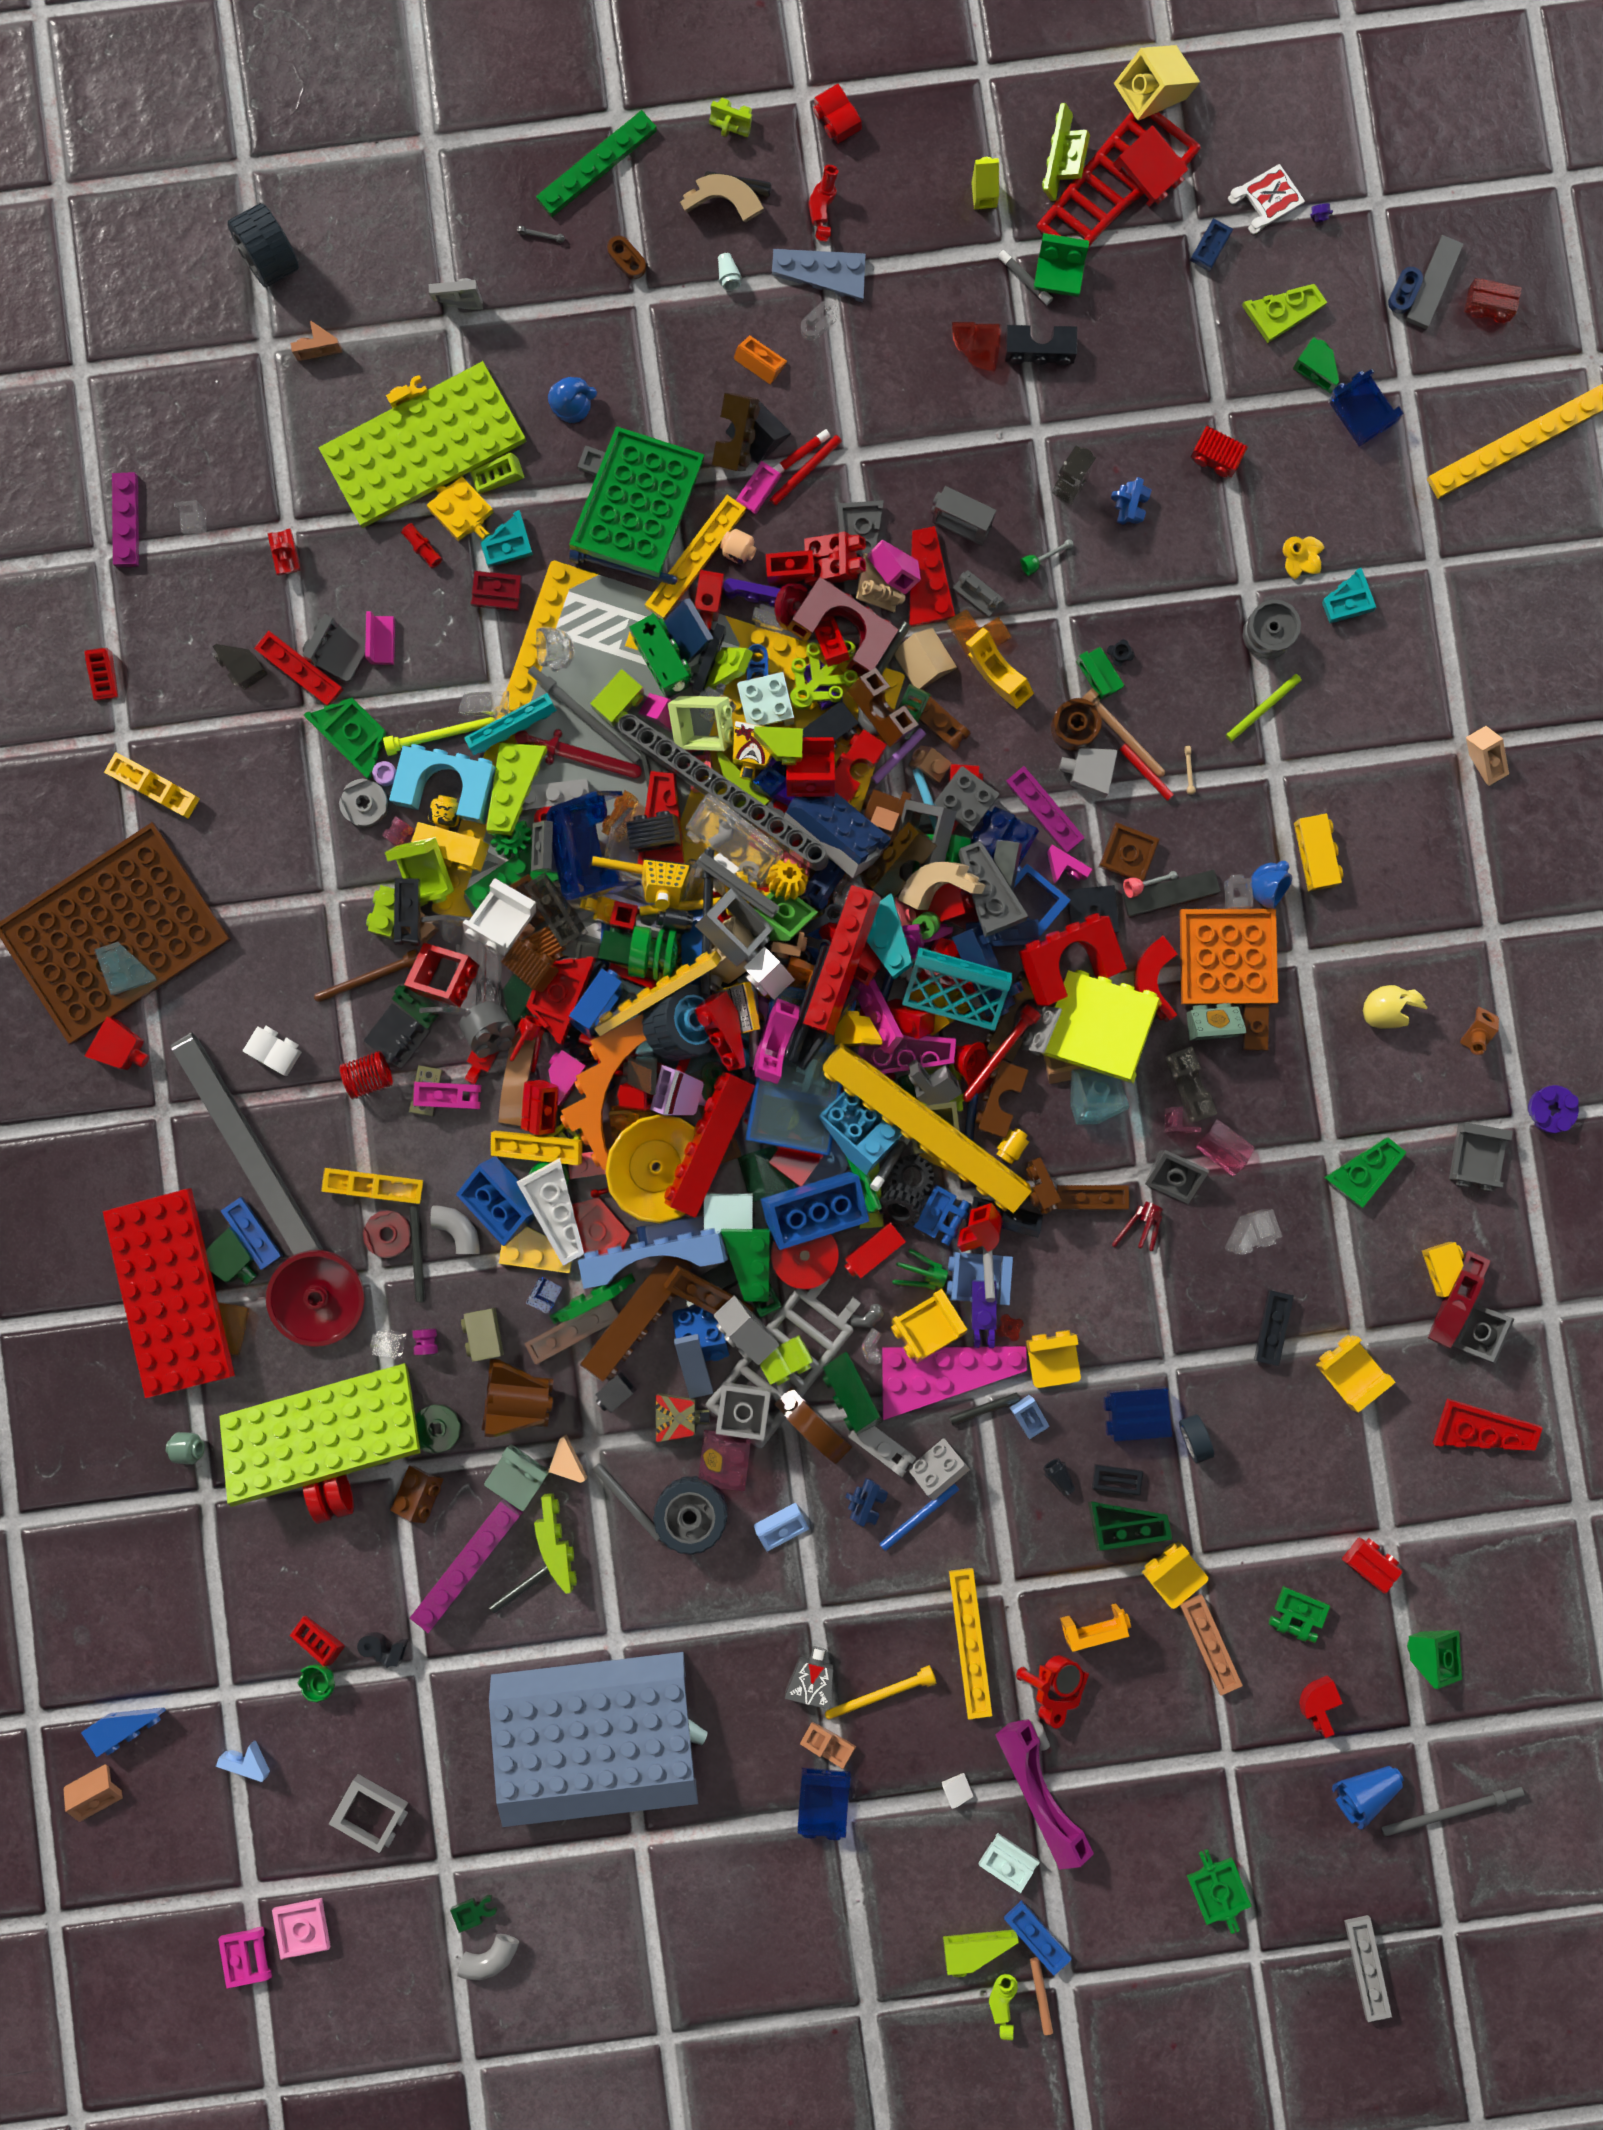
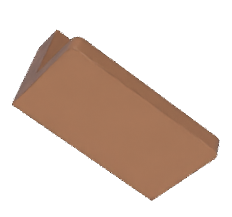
M106 1764L64 1787L65 1811L79 1822L123 1798L122 1790L111 1782L110 1769Z

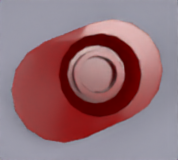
M976 1042L973 1045L956 1046L954 1068L957 1073L965 1078L968 1086H970L991 1059L985 1045L981 1042ZM990 1076L977 1093H983L986 1087H990L993 1081Z

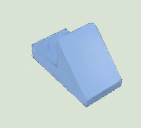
M256 1741L249 1745L245 1757H242V1753L234 1750L225 1751L219 1757L216 1767L263 1782L270 1772Z

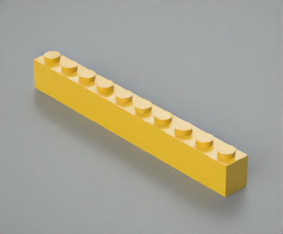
M842 1042L824 1062V1075L834 1083L838 1081L844 1086L843 1089L852 1097L858 1096L863 1100L862 1103L866 1108L871 1111H878L882 1114L881 1118L891 1126L895 1124L902 1129L900 1132L906 1138L917 1140L921 1143L919 1146L926 1153L931 1154L933 1152L939 1157L938 1160L942 1165L947 1168L953 1167L958 1171L957 1175L967 1183L969 1181L977 1185L976 1189L982 1195L993 1197L996 1200L995 1203L1004 1211L1009 1209L1014 1213L1032 1192L1028 1182Z

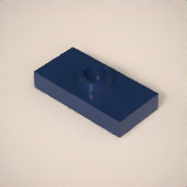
M1213 218L1190 261L1210 272L1229 239L1233 228Z

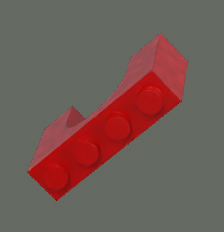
M1099 913L1089 915L1085 918V922L1069 924L1065 927V931L1049 933L1046 935L1045 940L1029 942L1026 944L1025 949L1018 951L1037 1005H1050L1068 997L1059 970V960L1063 950L1073 942H1077L1086 950L1096 978L1098 976L1109 978L1127 969L1109 916H1099Z

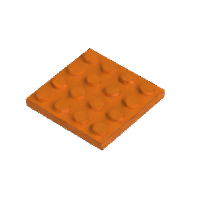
M1276 909L1180 910L1181 1005L1278 1003Z

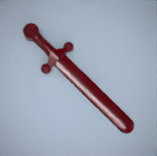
M556 729L553 732L554 737L550 741L531 736L525 730H520L515 734V740L518 744L546 746L548 756L545 758V763L547 765H552L554 763L553 757L557 755L631 778H638L642 773L641 767L636 764L559 742V738L563 734L560 729Z

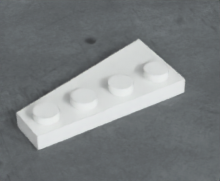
M559 1158L517 1181V1184L562 1265H565L583 1255L584 1251Z

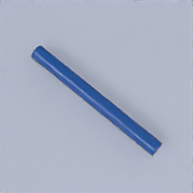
M954 1483L934 1501L931 1500L879 1543L884 1551L888 1550L960 1489Z

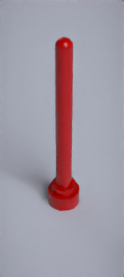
M1027 1004L1020 1012L1022 1014L1019 1017L1021 1020L963 1094L962 1098L965 1102L972 1100L1027 1026L1037 1023L1041 1017L1038 1011Z

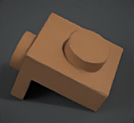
M920 746L914 751L909 765L912 768L919 769L933 781L940 783L951 762L934 748Z
M799 931L796 934L795 944L771 941L769 950L775 952V957L788 959L789 955L800 957L801 951L805 952L807 937H804L803 931Z

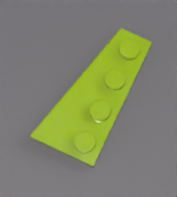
M499 744L486 828L488 834L512 835L522 812L525 798L528 797L534 777L539 772V765L547 753L546 746Z

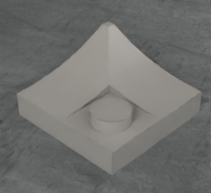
M463 278L457 282L428 284L429 294L433 301H439L443 304L462 309H483V300L476 280Z

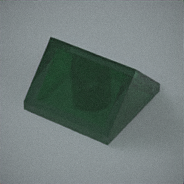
M775 1146L754 1151L737 1158L748 1194H753V1202L796 1188L792 1180L769 1163L778 1150Z

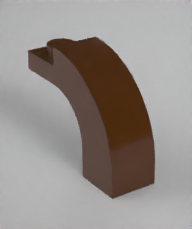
M792 1387L774 1404L787 1417L786 1419L834 1464H837L852 1448L844 1437L820 1417Z

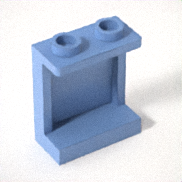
M954 1252L953 1257H949L948 1271H952V1281H947L946 1295H950V1300L972 1302V1280H984L983 1254ZM993 1255L994 1280L997 1282L996 1304L1010 1305L1013 1257Z

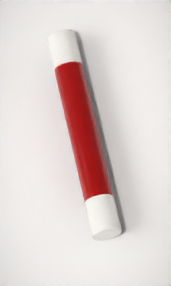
M825 429L773 467V469L783 473L831 437L830 433Z

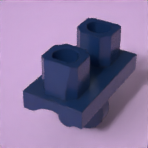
M866 1478L862 1488L857 1486L854 1494L847 1492L845 1498L851 1500L848 1509L852 1511L850 1519L863 1527L865 1524L876 1525L879 1513L871 1508L874 1501L883 1504L886 1501L888 1492L873 1480Z

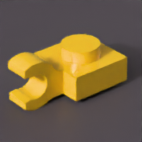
M420 375L411 379L409 387L407 385L403 387L398 386L392 389L390 394L386 395L392 408L418 395H424L428 391L426 386L416 388L417 384L423 382Z
M599 896L597 900L588 897L587 900L581 899L580 908L594 912L593 920L610 925L613 906L616 900L604 896Z

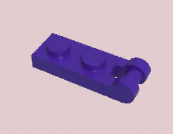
M732 578L726 579L723 583L724 594L729 599L741 596L753 603H758L759 600L768 602L773 607H775V600L780 591V588Z

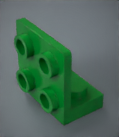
M1043 233L1034 290L1079 297L1089 241Z

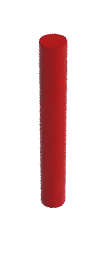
M1126 743L1119 749L1167 801L1174 795Z

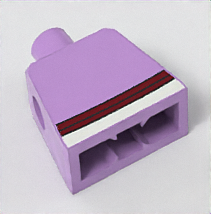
M662 1065L650 1109L663 1115H694L697 1112L698 1105L705 1106L706 1104L701 1094L704 1084L702 1081L685 1073Z

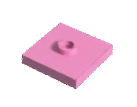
M322 1898L273 1908L272 1914L280 1959L330 1949L331 1945Z

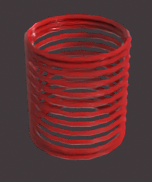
M380 1051L374 1054L371 1053V1055L368 1054L363 1058L360 1057V1059L357 1058L352 1062L349 1061V1063L340 1064L339 1066L343 1085L349 1097L353 1100L358 1099V1096L369 1095V1092L373 1093V1091L376 1092L381 1088L384 1089V1087L387 1088L393 1085L389 1066ZM375 1067H376L377 1072H378V1074H379L381 1083H380V1081H379V1079H378V1076H377ZM367 1068H368L369 1073H370V1076H371V1078H372L374 1087H373L372 1082H371V1079H370V1077H369ZM371 1068H372V1070H373V1072H374V1075H375V1078H376V1080H377L378 1086H377V1084H376V1082H375V1079H374V1076H373V1074H372ZM363 1069H364V1071H365V1073H366V1076H367L368 1082H369V1084H370V1087H369V1085H368V1083H367V1080H366L365 1074H364V1072H363ZM355 1070H356V1072H357V1074H358L360 1083H359L358 1078H357V1076H356Z

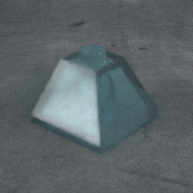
M1088 1069L1072 1070L1070 1106L1076 1125L1100 1124L1129 1108L1120 1079Z

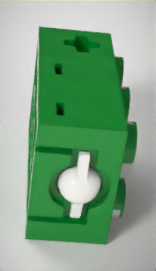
M653 613L629 626L632 640L665 698L669 699L691 687V669L685 659L680 660V650L674 639H668V629L662 618L657 619Z

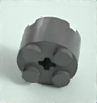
M492 1001L482 1002L469 1009L471 1013L466 1018L465 1016L461 1018L460 1030L477 1057L484 1058L500 1050L506 1051L511 1048L515 1027L502 1005H496Z

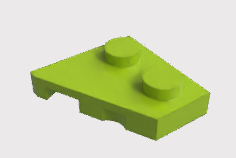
M721 647V650L715 657V664L704 689L714 693L718 684L727 685L733 679L744 675L754 652L747 648Z

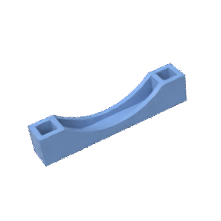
M715 1228L701 1230V1235L692 1236L691 1232L679 1234L677 1239L668 1241V1237L654 1239V1244L645 1245L644 1241L630 1244L631 1248L622 1250L621 1246L608 1248V1253L599 1254L598 1250L586 1252L584 1257L578 1260L583 1289L607 1285L627 1265L650 1256L665 1255L679 1257L691 1261L700 1267L725 1262L728 1257L721 1231L715 1232Z

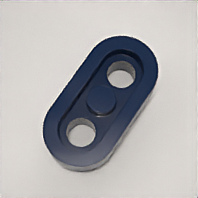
M1407 267L1399 275L1388 299L1389 308L1393 312L1398 314L1405 313L1413 304L1423 282L1422 272L1418 268ZM1406 280H1410L1412 284H1407ZM1396 300L1402 301L1403 305H1399Z

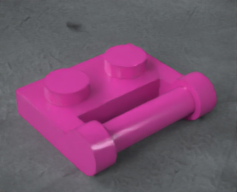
M256 1927L251 1930L219 1937L218 1941L226 1988L262 1982L272 1978L271 1969L267 1965L263 1936H265L264 1927ZM253 1940L258 1967V1972L253 1973L247 1941Z

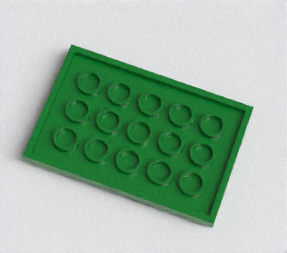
M616 426L570 540L569 549L659 578L704 462L705 454Z

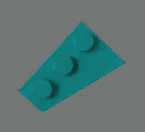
M890 893L879 903L867 943L891 976L896 979L912 967L914 963L903 932L900 916L897 912L894 896Z

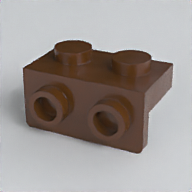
M409 1465L391 1511L410 1522L426 1523L431 1514L435 1499L440 1492L443 1478L432 1476L416 1466Z

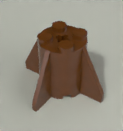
M490 1359L487 1398L485 1399L481 1430L485 1431V1437H498L531 1426L548 1427L549 1413H546V1411L551 1412L553 1397H550L548 1393H552L553 1379L533 1377L501 1360Z

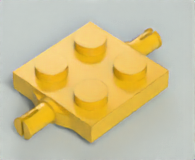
M462 476L453 484L447 487L440 486L436 489L438 495L427 504V509L458 542L467 534L476 532L482 540L490 536V533L483 528L482 524L485 519L494 513L493 509Z

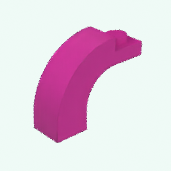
M778 998L763 1030L753 1065L756 1077L778 1084L781 1078L785 1050L797 1024L800 1006Z

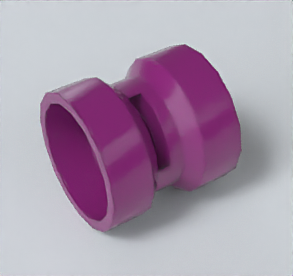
M437 1329L412 1331L413 1339H415L416 1343L413 1347L414 1355L438 1353V1345L434 1342L437 1337Z

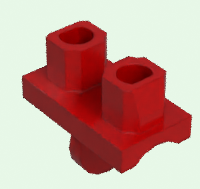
M291 528L281 532L267 533L276 574L280 576L301 571Z

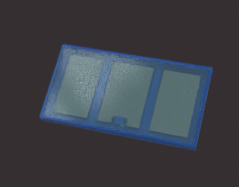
M788 986L777 998L801 1008L806 990ZM771 996L766 1022L777 998L774 1000ZM856 1000L850 1006L848 1011H855ZM835 1032L834 1035L830 1034L805 1071L790 1060L783 1058L782 1073L778 1084L766 1082L756 1077L746 1141L830 1156L833 1137L819 1119V1115L841 1094L842 1084L838 1081L835 1083L830 1081L823 1071L824 1062L838 1046L834 1045Z

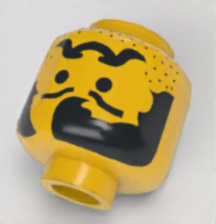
M443 795L433 799L430 806L429 821L435 823V827L449 830V827H456L460 818L456 815L459 805L457 799Z

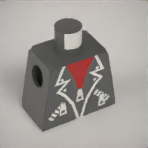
M813 1646L810 1659L799 1657L786 1688L785 1699L830 1710L833 1665L824 1662L826 1649Z

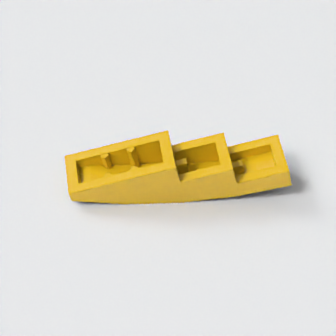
M115 752L104 771L109 776L189 819L200 800L197 796Z
M324 1168L321 1191L420 1204L423 1180Z

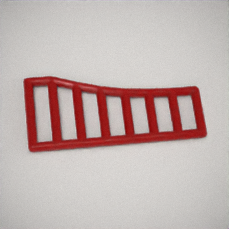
M1132 111L1083 168L1082 178L1074 179L1038 222L1037 229L1040 232L1061 236L1049 226L1055 216H1058L1085 238L1084 240H1088L1090 247L1100 234L1129 205L1144 194L1123 169L1118 171L1113 165L1114 162L1106 157L1113 147L1122 153L1130 147L1120 139L1127 130H1130L1137 137L1146 132L1145 129L1135 122L1136 117ZM1157 112L1148 116L1189 148L1182 158L1179 157L1187 166L1199 152L1200 144L1161 113ZM1100 164L1133 191L1125 198H1122L1094 176L1092 172ZM1085 181L1116 205L1109 213L1106 214L1077 191ZM1070 198L1100 221L1092 230L1063 209Z

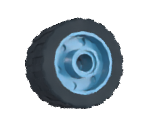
M686 984L643 1010L642 1025L646 1042L661 1058L669 1059V1061H679L706 1055L715 1048L710 1042L709 1036L704 1029L705 1027L699 1023L694 1011L700 1003L711 995L700 994L701 986Z

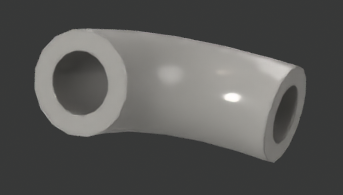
M433 1205L431 1208V1228L444 1230L452 1235L455 1240L456 1254H480L477 1230L470 1219L454 1208Z
M497 1934L493 1945L487 1952L474 1954L465 1951L457 1977L480 1981L496 1976L510 1964L517 1951L519 1940L507 1934Z

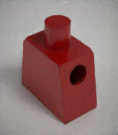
M700 570L694 606L710 631L712 621H718L724 589V574Z
M109 1016L104 1020L85 1054L87 1058L128 1070L132 1063L143 1068L149 1060V1055L140 1051L144 1040L119 1020Z

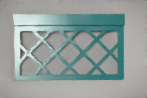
M918 948L902 1005L995 1031L1007 992L1012 983V973ZM918 968L929 970L932 977L921 982L917 976ZM945 975L951 976L955 984L944 989L939 978ZM935 981L941 991L929 996L924 986ZM973 982L979 990L967 995L962 985ZM920 988L925 999L919 1002L910 1000L911 992ZM959 988L964 997L952 1002L947 993ZM992 988L1002 991L1000 998L994 1001H990L985 993ZM982 994L987 1004L975 1009L970 999ZM944 995L949 1005L943 1008L936 1007L932 1000ZM967 1001L972 1011L965 1015L958 1013L956 1006ZM990 1008L994 1014L992 1022L982 1020L978 1013Z

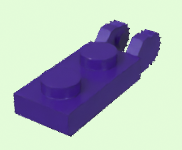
M972 1280L974 1348H979L981 1344L979 1329H988V1347H995L996 1280H994V1302L986 1301L985 1281Z

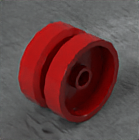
M347 1474L303 1486V1494L308 1511L316 1524L332 1520L333 1514L340 1518L353 1513V1495Z

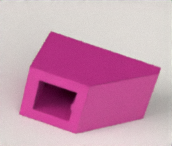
M881 540L867 554L868 559L886 583L904 594L908 593L921 580L918 560L884 540Z

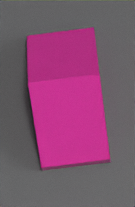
M649 693L638 714L673 733L668 703L671 700Z

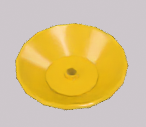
M658 1114L638 1119L619 1134L609 1150L605 1173L609 1192L621 1210L639 1221L659 1224L679 1219L685 1215V1213L664 1203V1195L670 1185L672 1186L675 1180L674 1173L680 1163L682 1164L685 1158L684 1151L690 1141L692 1142L694 1138V1126L682 1118ZM658 1162V1168L652 1170V1165Z

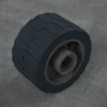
M259 203L228 220L229 231L240 255L263 287L267 288L299 270V263L285 232L266 205Z
M685 1476L674 1480L660 1494L654 1508L653 1522L655 1523V1531L658 1533L662 1543L664 1542L669 1549H673L677 1553L688 1555L702 1553L708 1548L713 1547L717 1540L719 1541L727 1522L728 1507L723 1493L720 1492L715 1484L705 1478H699V1476ZM693 1511L697 1517L689 1519L686 1517L685 1512Z

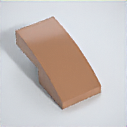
M814 1722L810 1724L800 1743L819 1757H825L841 1769L846 1767L856 1749V1746Z

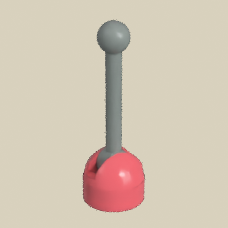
M1171 871L1168 875L1144 882L1138 878L1126 879L1123 883L1125 894L1129 898L1138 896L1142 893L1144 886L1169 879L1176 880L1178 874L1175 871Z

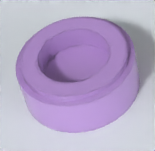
M382 761L374 766L372 775L378 784L389 786L394 783L397 770L390 762Z

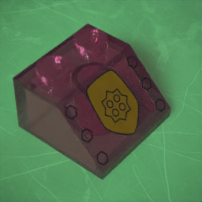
M704 1430L699 1478L705 1479L721 1489L745 1491L751 1439L716 1434V1431Z

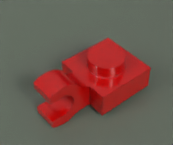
M471 1051L466 1062L471 1064L472 1067L467 1072L465 1080L475 1085L482 1070L489 1073L499 1051L484 1058L477 1057Z

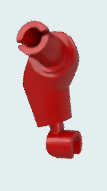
M826 165L824 167L821 182L815 186L809 199L812 224L817 226L816 239L826 242L830 237L831 228L823 225L828 221L827 208L837 193L835 181L839 170L834 165Z

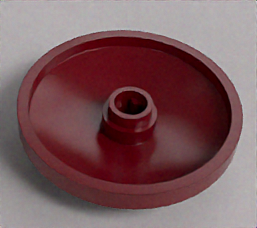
M324 1250L303 1251L286 1259L272 1275L266 1291V1307L274 1326L289 1340L305 1346H325L344 1338L358 1323L365 1304L364 1286L356 1269L341 1256Z

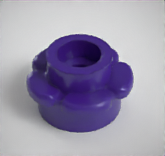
M1330 203L1312 206L1310 217L1315 218V222L1328 220L1329 214L1333 213Z

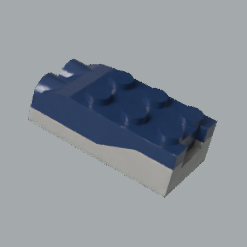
M835 793V797H795L784 815V819L821 843L826 850L827 856L852 878L871 867L891 841L889 836L837 793Z

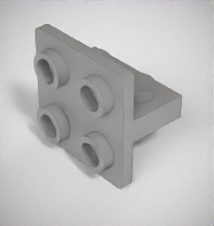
M945 1439L939 1441L908 1468L926 1495L933 1501L970 1470Z

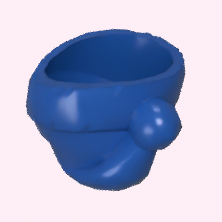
M567 377L561 379L550 388L548 402L553 413L558 418L568 423H576L582 421L589 413L591 400L597 396V391L594 387H589L586 381L581 378Z
M1280 861L1277 864L1270 862L1260 866L1250 878V891L1254 899L1263 907L1274 909L1289 889L1293 878L1288 872L1290 868L1288 862Z

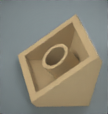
M933 628L912 634L898 647L894 654L911 684L919 689L925 688L957 668Z

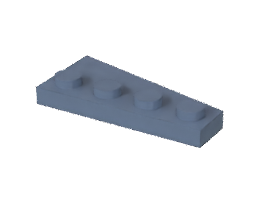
M773 249L772 275L799 284L802 282L813 285V288L819 290L823 288L835 292L836 295L850 296L855 298L856 301L863 302L866 254Z

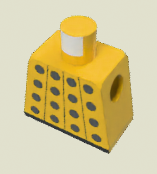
M644 858L642 884L645 901L655 903L656 908L660 910H666L670 905H679L687 885L689 864Z

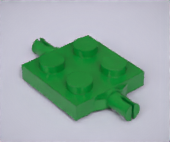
M1205 1849L1204 1853L1200 1851L1199 1855L1204 1867L1186 1876L1204 1921L1208 1925L1216 1921L1226 1920L1231 1934L1235 1933L1234 1928L1236 1932H1239L1240 1928L1235 1916L1239 1912L1252 1907L1234 1860L1230 1857L1221 1862L1213 1863L1208 1849Z

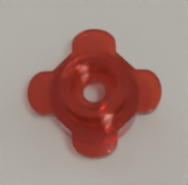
M1008 1314L1002 1315L1001 1325L996 1330L999 1337H1008L1011 1341H1017L1020 1328L1024 1325L1023 1321L1020 1318H1010ZM1009 1325L1012 1326L1011 1330H1008Z

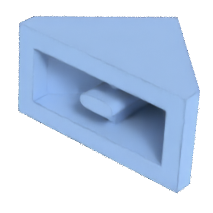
M1030 1395L1009 1407L1029 1439L1050 1427L1034 1398Z

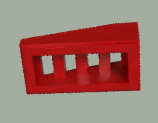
M108 648L84 651L93 699L99 701L119 698L113 652ZM103 658H104L103 661H96V662H95L96 659H103ZM106 667L104 671H96V668ZM108 677V680L98 681L97 678ZM110 686L111 689L99 691V687Z
M303 1616L289 1635L322 1666L332 1665L345 1648L343 1643L307 1616ZM308 1626L310 1630L303 1638L301 1635ZM314 1634H316V1638L312 1643H310V1639L313 1637ZM323 1640V1641H324V1644L322 1645V1647H321L320 1649H318V1648H317L318 1645H319V1644L321 1643V1641ZM331 1647V1649L329 1650V1652H328L327 1654H325V1652L328 1650V1648Z

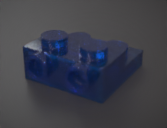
M995 806L992 811L989 810L984 815V826L981 831H976L973 834L971 843L981 841L993 860L997 840L1021 843L1020 865L1039 830L1037 827L1017 819L1015 815Z

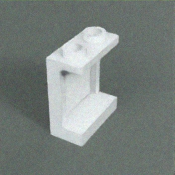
M494 879L489 885L490 893L469 921L465 919L463 929L466 937L474 942L478 940L490 952L494 954L500 953L505 956L536 913V903L506 884Z

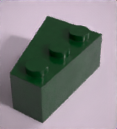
M1092 1501L1088 1502L1097 1551L1172 1540L1169 1519L1166 1514Z

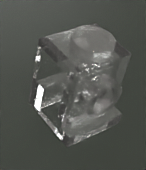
M1242 874L1231 875L1230 879L1224 882L1225 909H1250L1253 907L1252 878H1244ZM1234 889L1240 891L1239 897L1234 896Z

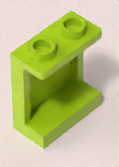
M436 837L397 845L385 852L387 861H397L402 878L421 879L420 906L427 904V901H433V904L447 900V895L454 892Z

